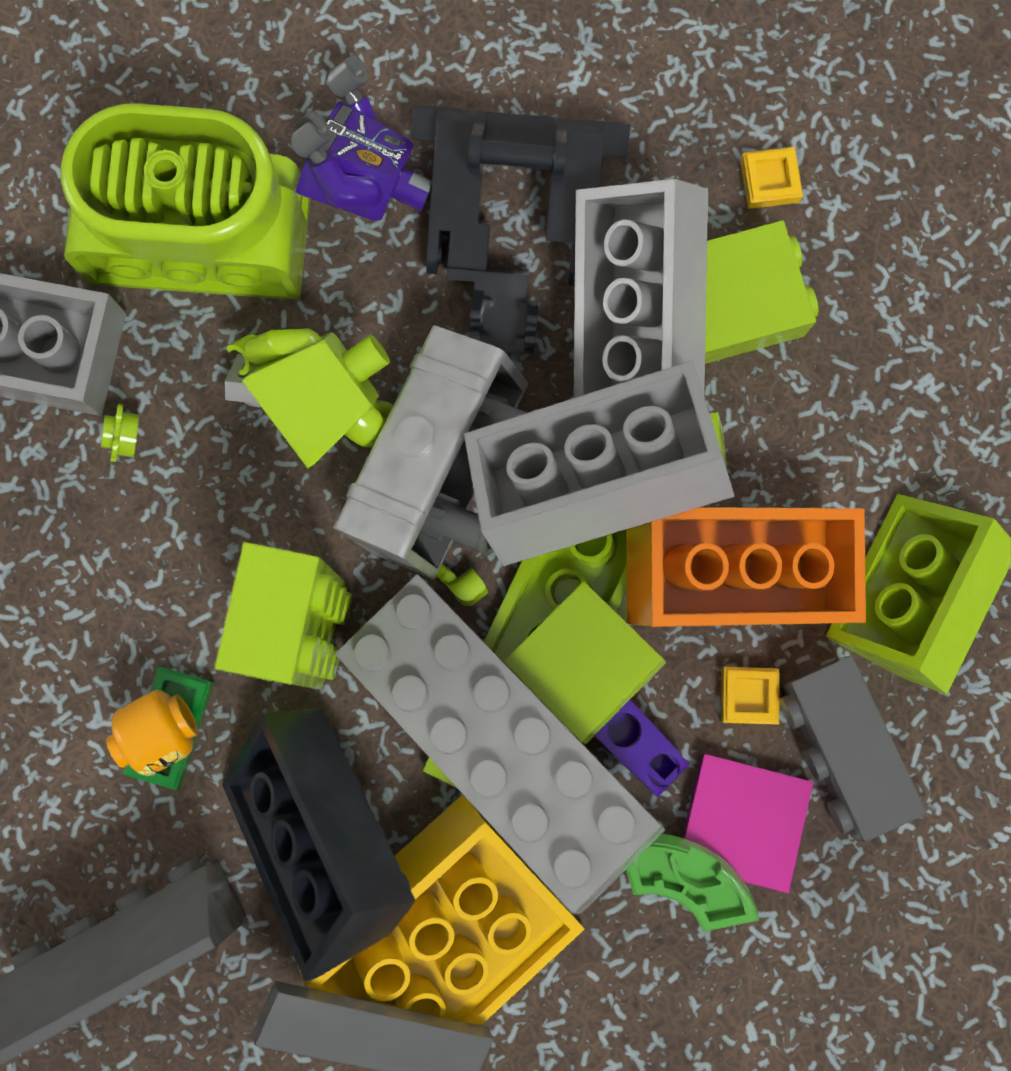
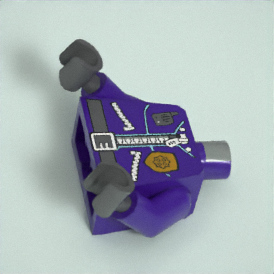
M351 55L329 72L327 80L331 91L339 97H345L347 103L338 101L326 121L316 111H310L295 123V132L292 134L291 145L299 156L306 158L295 193L374 221L382 220L392 198L422 211L432 188V180L406 169L414 145L409 139L378 122L368 96H361L357 89L367 82V69L358 56Z

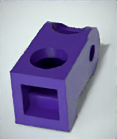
M631 699L593 736L620 765H623L657 798L689 766L678 750Z

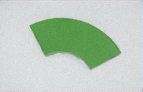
M661 834L626 869L633 895L657 894L678 901L694 914L703 932L759 921L755 900L741 876L719 855L693 841L678 836Z

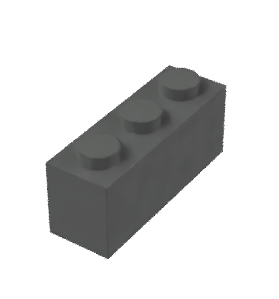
M853 655L839 657L780 684L785 695L779 699L783 715L792 729L799 727L809 747L803 750L805 762L817 781L824 779L833 798L832 801L827 802V808L834 824L842 834L849 832L851 838L867 842L927 814Z

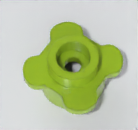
M123 404L117 405L116 416H104L101 448L112 449L111 462H116L117 455L134 457L139 414L123 412Z

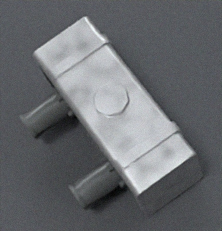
M433 325L420 353L414 356L410 365L411 371L356 482L351 484L346 494L348 499L333 527L365 550L432 580L435 579L453 541L475 549L485 556L493 553V549L481 532L478 514L468 510L475 494L464 433L528 413L517 409L529 384L507 354L500 348Z

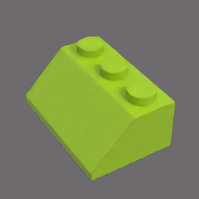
M897 494L865 557L866 623H832L826 637L903 679L947 695L1011 565V537L994 518Z

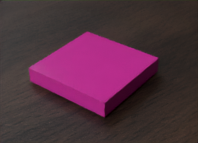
M702 753L682 838L702 845L719 855L733 867L744 882L789 894L813 782Z

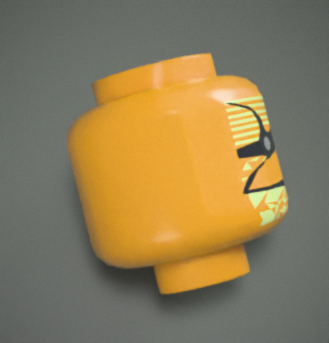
M154 690L119 708L112 715L111 729L113 735L106 738V744L112 758L119 767L124 768L129 765L138 774L151 776L187 757L193 749V737L198 735L199 730L190 708L180 695L176 694L171 697L164 691Z

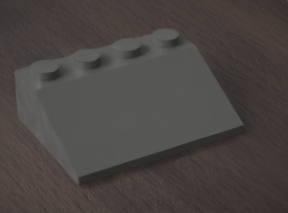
M198 857L168 872L166 875L171 884L151 895L147 885L115 901L114 903L119 913L101 923L96 914L93 913L62 930L67 939L66 942L48 951L44 941H41L10 958L15 969L0 977V1065L212 950L243 925L248 919L218 859L202 867Z

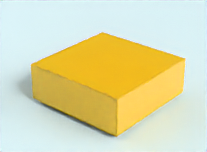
M795 147L742 154L740 163L748 209L793 204L801 201L803 193Z
M721 667V723L779 724V669Z

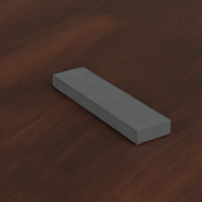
M274 981L252 1032L254 1044L257 1047L378 1071H480L494 1040L489 1028L485 1026L280 981Z

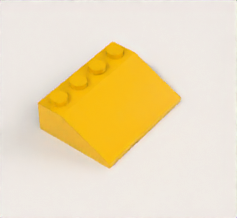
M462 794L394 856L402 873L410 883L411 891L416 901L393 932L320 977L306 982L302 977V980L307 988L481 1026L585 928Z

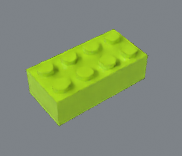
M243 542L215 669L323 690L325 679L334 680L338 668L339 658L335 653L340 647H335L333 644L337 624L345 626L350 613L352 593L346 592V582L320 557Z

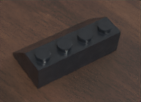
M323 709L262 713L223 781L222 786L302 977L306 982L320 977L389 936L416 900L411 891L410 883L402 873L386 840L384 829L377 822L363 793L361 782L355 776L341 748L339 737L333 731Z

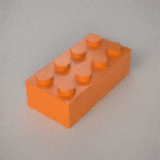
M698 507L626 529L627 624L665 627L866 623L865 508Z

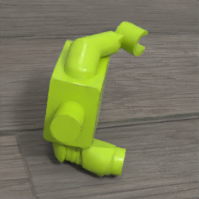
M310 328L270 330L258 336L249 334L226 347L228 353L236 350L242 354L245 366L237 371L240 375L251 373L241 381L307 468L313 466L343 435L362 447L372 448L393 407L389 402L377 400L379 395L368 380L369 377L390 363L386 351L374 336H367L347 351L333 332L320 337L318 333Z

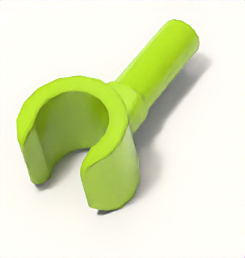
M442 564L436 575L463 606L474 605L488 593L484 582L472 568H469L457 578L450 569Z

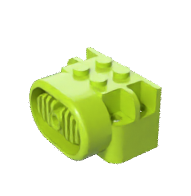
M128 103L111 106L95 113L85 120L73 133L62 156L60 173L63 192L70 206L64 257L89 285L300 300L310 198L295 193L301 175L296 163L288 157L269 154L261 137L246 122L227 112L214 109Z

